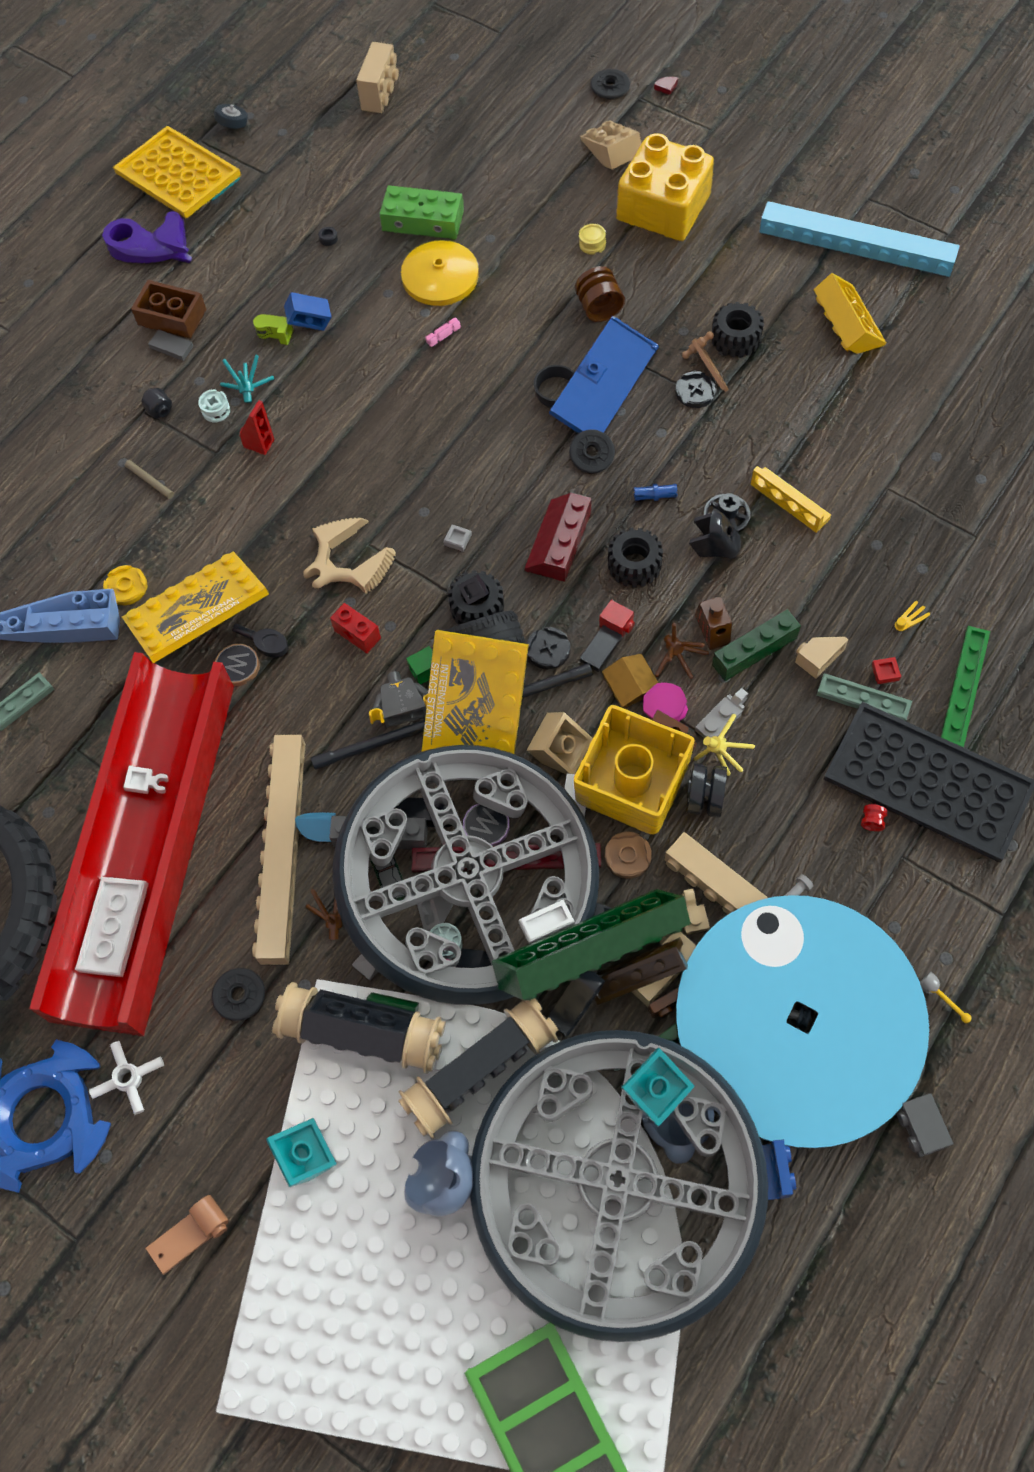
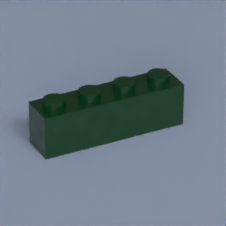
M787 609L714 652L712 666L722 679L727 681L797 639L801 625Z

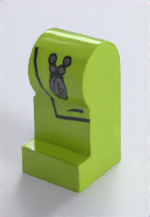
M261 314L253 320L259 338L266 339L271 337L279 339L280 344L288 345L294 329L292 325L287 324L286 317Z

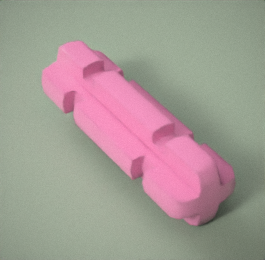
M453 318L448 321L449 324L445 323L433 331L434 334L430 333L427 335V344L433 347L438 343L437 341H442L452 334V331L458 330L461 327L459 320Z

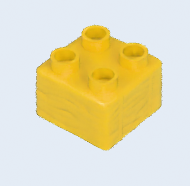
M662 134L647 136L619 180L617 220L678 241H683L711 194L713 157L705 153L699 146H683L673 143Z
M610 705L574 776L575 800L586 808L645 833H658L688 770L694 747V738L619 706Z

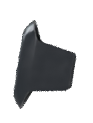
M713 508L712 513L696 517L694 523L704 536L690 539L689 545L700 557L736 558L741 548V538L732 522L715 508Z

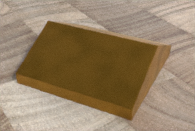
M642 654L622 657L602 671V675L621 708H626L642 701L644 695L658 683Z

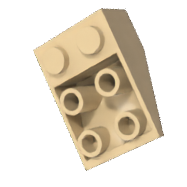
M606 121L601 127L589 129L586 131V134L580 136L581 140L600 163L610 169L631 161L641 145L638 131L613 121Z

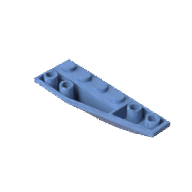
M113 589L68 592L0 612V640L66 643L118 639L120 617Z

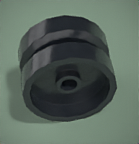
M693 763L692 775L689 777L687 790V813L699 815L702 812L704 801H707V815L720 818L725 794L727 767L715 765L712 768L710 779H707L708 768L706 764Z

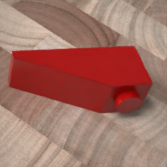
M258 400L245 425L242 427L239 436L244 448L266 455L275 439L263 401Z

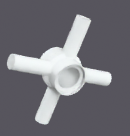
M120 1041L114 1042L110 1047L117 1067L112 1073V1079L89 1089L90 1095L94 1099L117 1088L127 1092L134 1114L142 1113L144 1108L137 1091L142 1081L141 1076L163 1067V1059L160 1056L136 1067L133 1064L127 1063ZM131 1072V1079L127 1083H123V1076Z

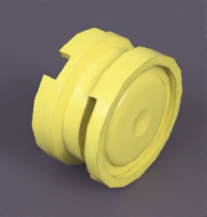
M588 224L580 229L579 245L581 250L593 255L596 252L601 253L605 249L606 232L601 225Z

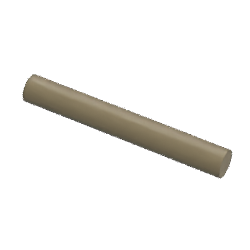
M131 460L125 462L126 468L165 497L171 499L174 496L173 491Z

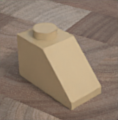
M846 637L812 638L808 643L803 642L796 651L798 655L795 663L816 679L845 650L848 639Z

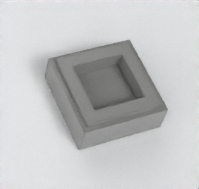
M452 524L443 541L444 545L464 552L472 532Z

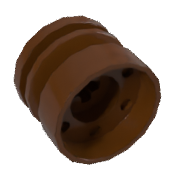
M598 266L584 272L575 283V292L582 303L587 317L591 321L603 322L609 320L612 316H616L625 305V297L614 274L607 267Z

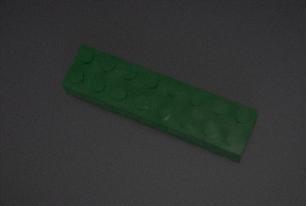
M655 889L492 960L498 987L500 990L524 1001L532 1000L537 997L538 993L545 990H554L559 986L558 984L564 981L576 980L580 977V974L586 971L598 970L602 964L608 961H617L628 952H636L648 943L661 941L663 936L679 933L683 927L691 924L685 897Z

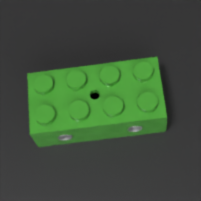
M388 185L380 211L382 231L457 239L464 212L462 193Z

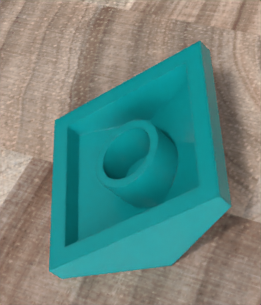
M657 1048L621 1088L642 1112L657 1126H660L695 1085L660 1048Z
M314 1118L266 1139L289 1187L311 1181L337 1165Z

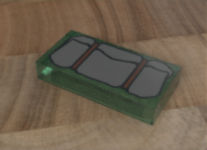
M394 855L389 864L385 866H377L371 861L381 888L403 880ZM396 892L392 895L397 901L405 899V895L401 892Z

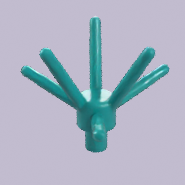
M258 355L254 357L249 379L247 363H243L244 376L241 371H238V378L226 359H223L222 362L238 385L221 382L220 386L239 390L243 394L244 403H251V393L254 392L253 388L273 380L274 377L270 376L252 383L259 358Z

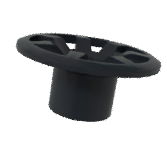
M731 493L712 497L704 508V515L708 514L710 505L722 512L732 522L737 532L746 527L750 520V509L747 503L742 498ZM741 507H744L746 515L739 512ZM735 517L745 521L737 527Z

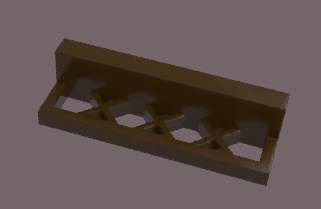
M679 937L595 972L605 980V984L595 997L597 1005L686 970L688 964L681 952L683 946L681 938Z

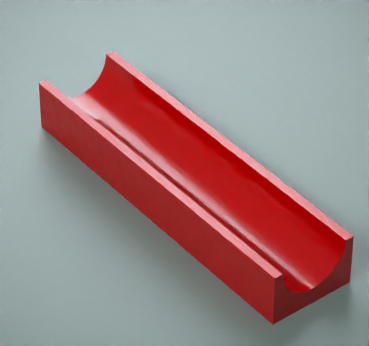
M134 652L29 1008L50 1023L144 1036L234 690V685L221 662H213L212 669L208 673L185 674L163 668L150 661L143 653ZM128 767L152 769L153 776L166 774L168 782L160 781L158 783V786L166 788V792L158 793L154 788H149L148 794L125 791L124 783ZM101 877L140 880L148 883L123 977L81 973L75 970Z

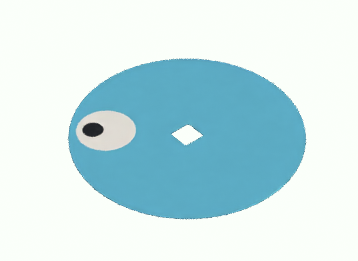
M796 895L777 896L758 900L731 912L717 922L697 944L687 962L688 968L683 971L678 989L676 1021L680 1045L705 1060L733 1087L746 1106L759 1137L769 1141L784 1139L785 1145L804 1148L840 1145L861 1138L878 1129L894 1116L903 1106L902 1103L907 1101L920 1078L928 1050L929 1020L926 1001L918 977L903 951L889 935L867 917L844 905L822 898ZM796 1001L818 1012V1016L809 1034L786 1022Z

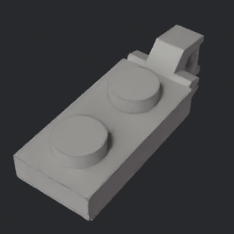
M741 688L733 697L730 694L724 697L695 727V731L703 738L707 736L718 737L732 714H736L733 723L741 716L745 708L743 703L747 700L749 693Z

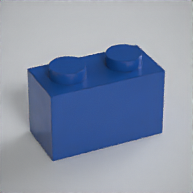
M290 292L284 305L287 324L325 331L331 319L328 299Z

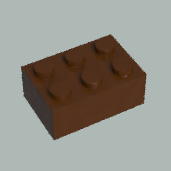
M147 280L131 308L137 325L191 339L207 310L201 293Z

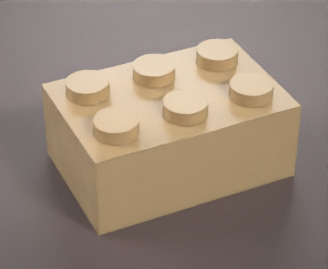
M371 43L356 80L361 110L382 113L384 107L388 105L389 95L393 92L394 82L398 80L399 70L396 69L397 55L394 53V48L391 44Z

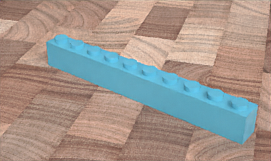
M769 201L765 207L759 231L768 235L948 277L951 275L960 246Z

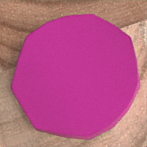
M657 683L644 695L643 711L652 719L658 709L673 719L680 721L685 718L688 711L687 699L681 687L671 683Z

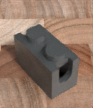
M931 1093L902 1103L903 1106L898 1110L897 1118L901 1126L906 1127L910 1136L908 1137L909 1146L914 1153H917L919 1158L954 1144Z

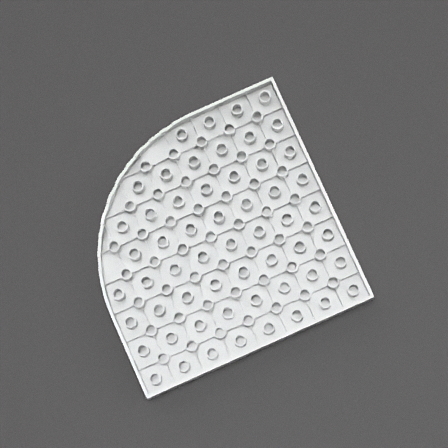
M317 979L315 988L318 989V992L322 989L366 1000L370 993L374 992L419 1002L417 1012H420L421 1017L433 1020L436 1017H441V1021L446 1022L444 1034L442 1037H439L438 1044L442 1045L439 1060L435 1061L433 1071L425 1074L421 1068L408 1066L406 1069L402 1068V1061L400 1063L387 1062L383 1058L362 1056L358 1052L337 1050L333 1046L312 1044L308 1040L301 1045L282 1131L314 1118L337 1165L311 1181L289 1187L276 1159L274 1161L216 1412L510 1470L464 1372L550 1322L526 1307L497 1275L478 1237L470 1197L457 1212L439 1217L417 1212L408 1206L404 1197V1188L408 1175L415 1174L419 1166L418 1161L413 1158V1155L424 1143L439 1139L446 1132L458 1131L467 1137L469 1142L468 1156L471 1159L479 1127L492 1100L512 1074L530 1058L535 1056V1054L527 1046L526 1049L528 1051L515 1063L512 1059L505 1063L507 1068L494 1079L490 1075L484 1080L486 1084L474 1095L468 1092L463 1096L464 1102L453 1111L450 1108L445 1110L453 1123L452 1125L447 1123L434 1133V1139L429 1134L423 1136L414 1124L418 1119L413 1112L408 1115L400 1105L398 1100L402 1097L398 1091L405 1092L417 1082L416 1077L418 1076L425 1083L507 1019L506 1015L496 1010L475 1005L442 1003L418 995ZM551 1041V1042H550L549 1044H547L544 1048H542V1049L540 1050V1052H541L542 1050H544L545 1048L550 1047V1046H552V1045H554V1044H556V1043H554L553 1041ZM598 1071L586 1073L585 1075H588L593 1083V1093L588 1100L554 1122L544 1121L540 1117L536 1105L524 1121L515 1143L583 1158L594 1145L607 1139H613L621 1096ZM552 1076L548 1080V1085L552 1088H558L563 1080L559 1076ZM583 1081L577 1082L573 1087L574 1091L579 1094L585 1093L589 1088L588 1084ZM547 1102L543 1105L542 1111L547 1115L554 1114L557 1110V1105L553 1102ZM625 1119L620 1124L621 1129L625 1132H632L636 1127L635 1122L631 1119ZM640 1125L637 1144L649 1153L655 1163L658 1175L665 1176L655 1150L646 1132ZM619 1146L615 1154L619 1159L625 1160L630 1157L631 1152L628 1147ZM515 1149L509 1150L505 1155L506 1162L515 1163L519 1159L520 1153ZM536 1155L532 1158L531 1166L533 1168L541 1169L545 1166L546 1159L544 1156ZM562 1161L558 1164L557 1171L561 1175H568L572 1171V1164L568 1161ZM588 1167L585 1169L583 1176L588 1181H595L599 1176V1172L594 1167ZM509 1170L508 1188L513 1216L515 1210L522 1204L534 1206L559 1245V1260L551 1266H543L561 1281L584 1291L598 1216L593 1214L584 1204L578 1190V1185ZM615 1173V1177L611 1176L610 1180L614 1181L615 1187H620L621 1183L625 1184L626 1180L622 1179V1174ZM641 1179L637 1182V1189L641 1193H649L652 1190V1184L647 1179ZM669 1185L664 1188V1194L668 1199L673 1200ZM610 1200L605 1204L607 1214L614 1216L620 1212L621 1207L617 1201ZM653 1202L643 1215L632 1221L622 1223L609 1298H634L656 1292L646 1286L644 1273L650 1265L682 1244L675 1207ZM524 1210L520 1214V1223L530 1225L534 1220V1213L531 1210ZM605 1228L600 1232L599 1238L602 1243L610 1244L615 1240V1233L612 1229ZM518 1238L514 1242L515 1252L523 1254L527 1251L528 1241L525 1238ZM551 1244L543 1245L540 1250L542 1259L551 1260L555 1256V1247ZM600 1256L595 1260L594 1268L599 1273H605L610 1268V1262L606 1257ZM658 1269L651 1270L649 1273L650 1283L654 1286L662 1285L664 1282L663 1272ZM679 1276L676 1286L683 1292L684 1276ZM594 1285L589 1289L588 1296L591 1301L600 1302L603 1300L605 1292L601 1286ZM555 1326L628 1472H664L680 1330L648 1340L612 1342L579 1336ZM548 1338L480 1377V1381L500 1422L569 1381ZM575 1391L505 1432L524 1472H552L600 1443ZM605 1453L576 1472L615 1471Z

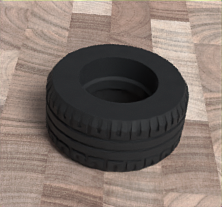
M512 610L485 616L444 630L525 644L518 616Z

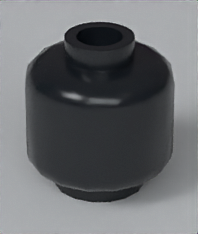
M150 388L144 392L141 400L142 406L151 417L161 418L169 414L172 408V401L162 389Z

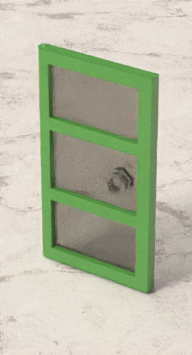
M548 1323L464 1372L511 1472H628L568 1351L552 1323Z

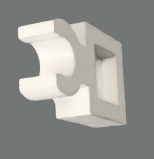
M129 766L124 790L148 794L149 788H154L158 793H165L166 788L158 786V783L160 781L168 782V776L166 774L153 776L152 769Z

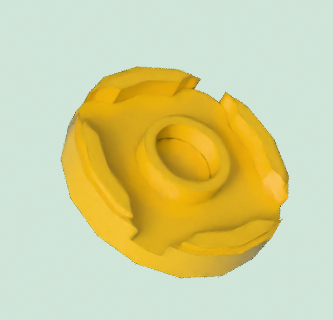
M130 565L119 566L111 570L106 581L104 580L103 583L104 589L114 590L117 605L123 606L139 601L146 593L148 587L147 579L143 572Z

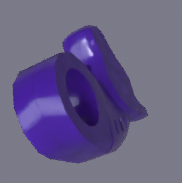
M175 211L167 213L164 223L154 233L145 230L131 219L120 218L110 222L104 228L102 234L110 255L117 260L130 263L161 262L168 259L190 263L192 257L187 254L189 249L186 247L185 224L182 215Z

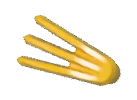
M915 601L897 619L895 628L898 631H904L930 616L928 612L911 621L925 609V606L920 607L916 612L907 617L918 604Z

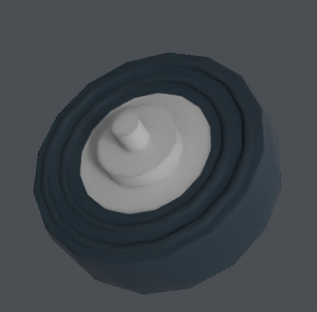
M220 104L216 106L214 111L215 121L222 126L237 129L245 127L247 124V112L238 106Z

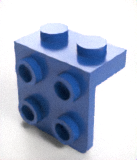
M784 1139L773 1140L771 1144L762 1145L767 1166L768 1200L789 1198L793 1195V1190H796L794 1173L789 1172L788 1163L791 1162L790 1148L785 1146Z

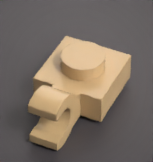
M693 889L684 890L682 896L685 897L691 922L690 925L684 927L685 935L709 930L710 926L704 904L696 905Z

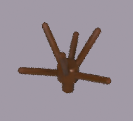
M672 623V636L666 635L664 638L668 652L658 667L655 677L660 675L667 661H672L674 655L679 659L688 677L693 679V675L681 653L685 650L709 655V652L693 648L704 647V643L681 642L676 638V623Z
M312 889L311 894L321 912L309 904H306L305 907L326 921V928H329V939L337 940L339 928L342 927V919L338 913L336 900L334 899L333 913H328L315 889Z

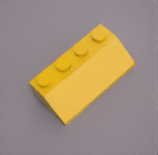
M831 273L814 288L817 295L816 300L824 307V314L833 323L834 326L832 328L841 337V345L845 350H851L859 354L886 344L881 332L851 283Z

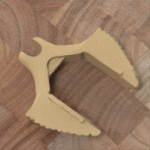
M363 518L341 519V521L337 520L336 522H329L328 524L313 528L314 536L319 544L318 554L315 561L304 570L303 574L306 579L314 575H320L312 583V587L315 589H319L331 582L340 581L353 583L367 594L368 591L373 590L381 582L380 580L388 572L387 570L393 564V556H395L396 552L393 548L386 547L354 570L336 568L329 560L330 548L333 549L368 523V520Z

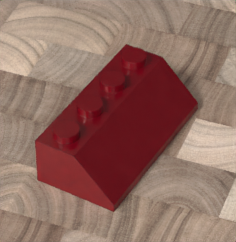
M569 493L551 499L524 571L566 581L591 514V498Z

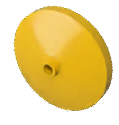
M451 241L428 242L412 250L405 258L401 268L402 283L406 292L418 302L432 306L450 305L464 299L473 291L479 277L478 263L473 253L461 244Z

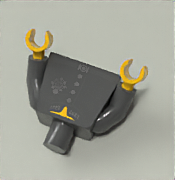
M398 671L389 673L387 675L389 683L380 687L381 693L376 695L372 710L369 711L371 724L376 720H381V723L385 721L387 728L426 717L428 690L419 683H414L412 678L402 679Z

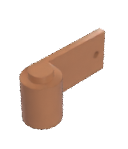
M211 1195L205 1196L195 1203L189 1210L190 1214L146 1247V1250L163 1275L210 1238H218L228 1229L226 1225L229 1220Z

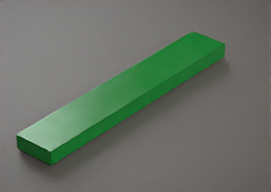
M968 626L965 632L941 733V738L963 748L990 631Z

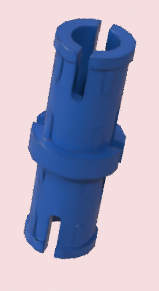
M653 484L650 487H634L635 501L648 499L658 501L660 498H677L678 495L676 493L677 484L661 486Z

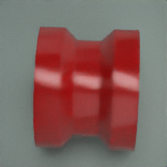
M865 805L863 807V814L865 816L861 820V827L870 831L884 830V818L887 816V809L880 805Z

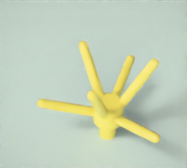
M736 714L731 715L718 737L707 736L704 738L703 743L708 748L695 756V761L709 752H713L716 754L721 766L727 767L722 757L723 755L739 772H743V768L726 752L727 747L754 749L755 745L726 742L724 736L736 718ZM727 767V776H730L731 773Z

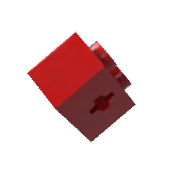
M343 603L330 617L334 631L365 653H368L381 639L378 625L346 603Z

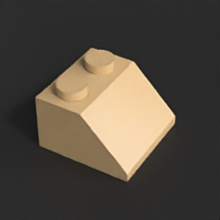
M565 712L547 713L527 751L546 766L566 775L575 774L593 738Z

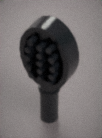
M239 624L233 626V632L254 640L257 650L265 656L277 658L288 652L289 646L286 638L276 630L261 629L255 632Z

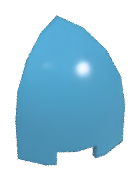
M307 813L299 815L295 818L296 827L303 836L310 840L331 842L329 838L331 817L336 816V813Z

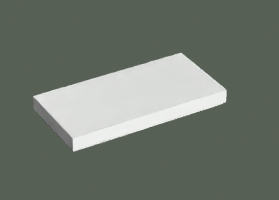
M101 877L75 967L76 971L116 977L124 976L148 888L146 881Z

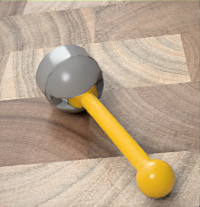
M929 972L920 981L922 991L928 994L936 993L961 1016V1020L964 1023L971 1021L970 1014L964 1013L939 990V979L932 972Z

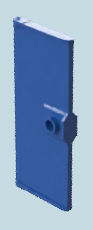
M612 316L551 408L549 414L578 433L590 429L599 430L604 433L654 352L657 351L658 344Z

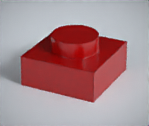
M895 657L873 660L871 665L877 684L900 681L901 674Z

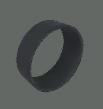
M550 365L541 369L534 379V388L538 400L543 405L552 408L557 399H550L540 394L538 391L540 385L552 377H561L570 381L575 372L563 365Z

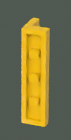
M757 466L753 470L750 485L817 533L830 520L831 514L766 467L761 469Z

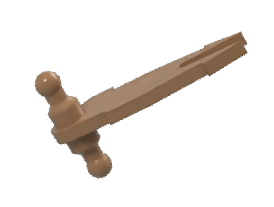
M709 331L704 337L692 340V344L689 345L688 350L682 353V357L687 359L691 354L698 352L718 385L726 392L729 389L704 349L707 341L714 337L713 332Z

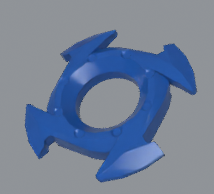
M55 1040L51 1046L55 1051L51 1058L15 1069L2 1079V1059L0 1058V1188L19 1193L22 1182L18 1179L20 1172L25 1173L60 1162L71 1156L72 1152L74 1155V1172L79 1174L95 1159L106 1140L111 1123L99 1120L95 1125L93 1124L88 1090L83 1078L76 1072L99 1069L100 1064L87 1051L73 1043ZM43 1087L55 1089L62 1096L65 1103L66 1111L62 1126L54 1136L44 1142L33 1144L22 1141L15 1133L13 1127V1113L16 1105L24 1095L34 1089Z

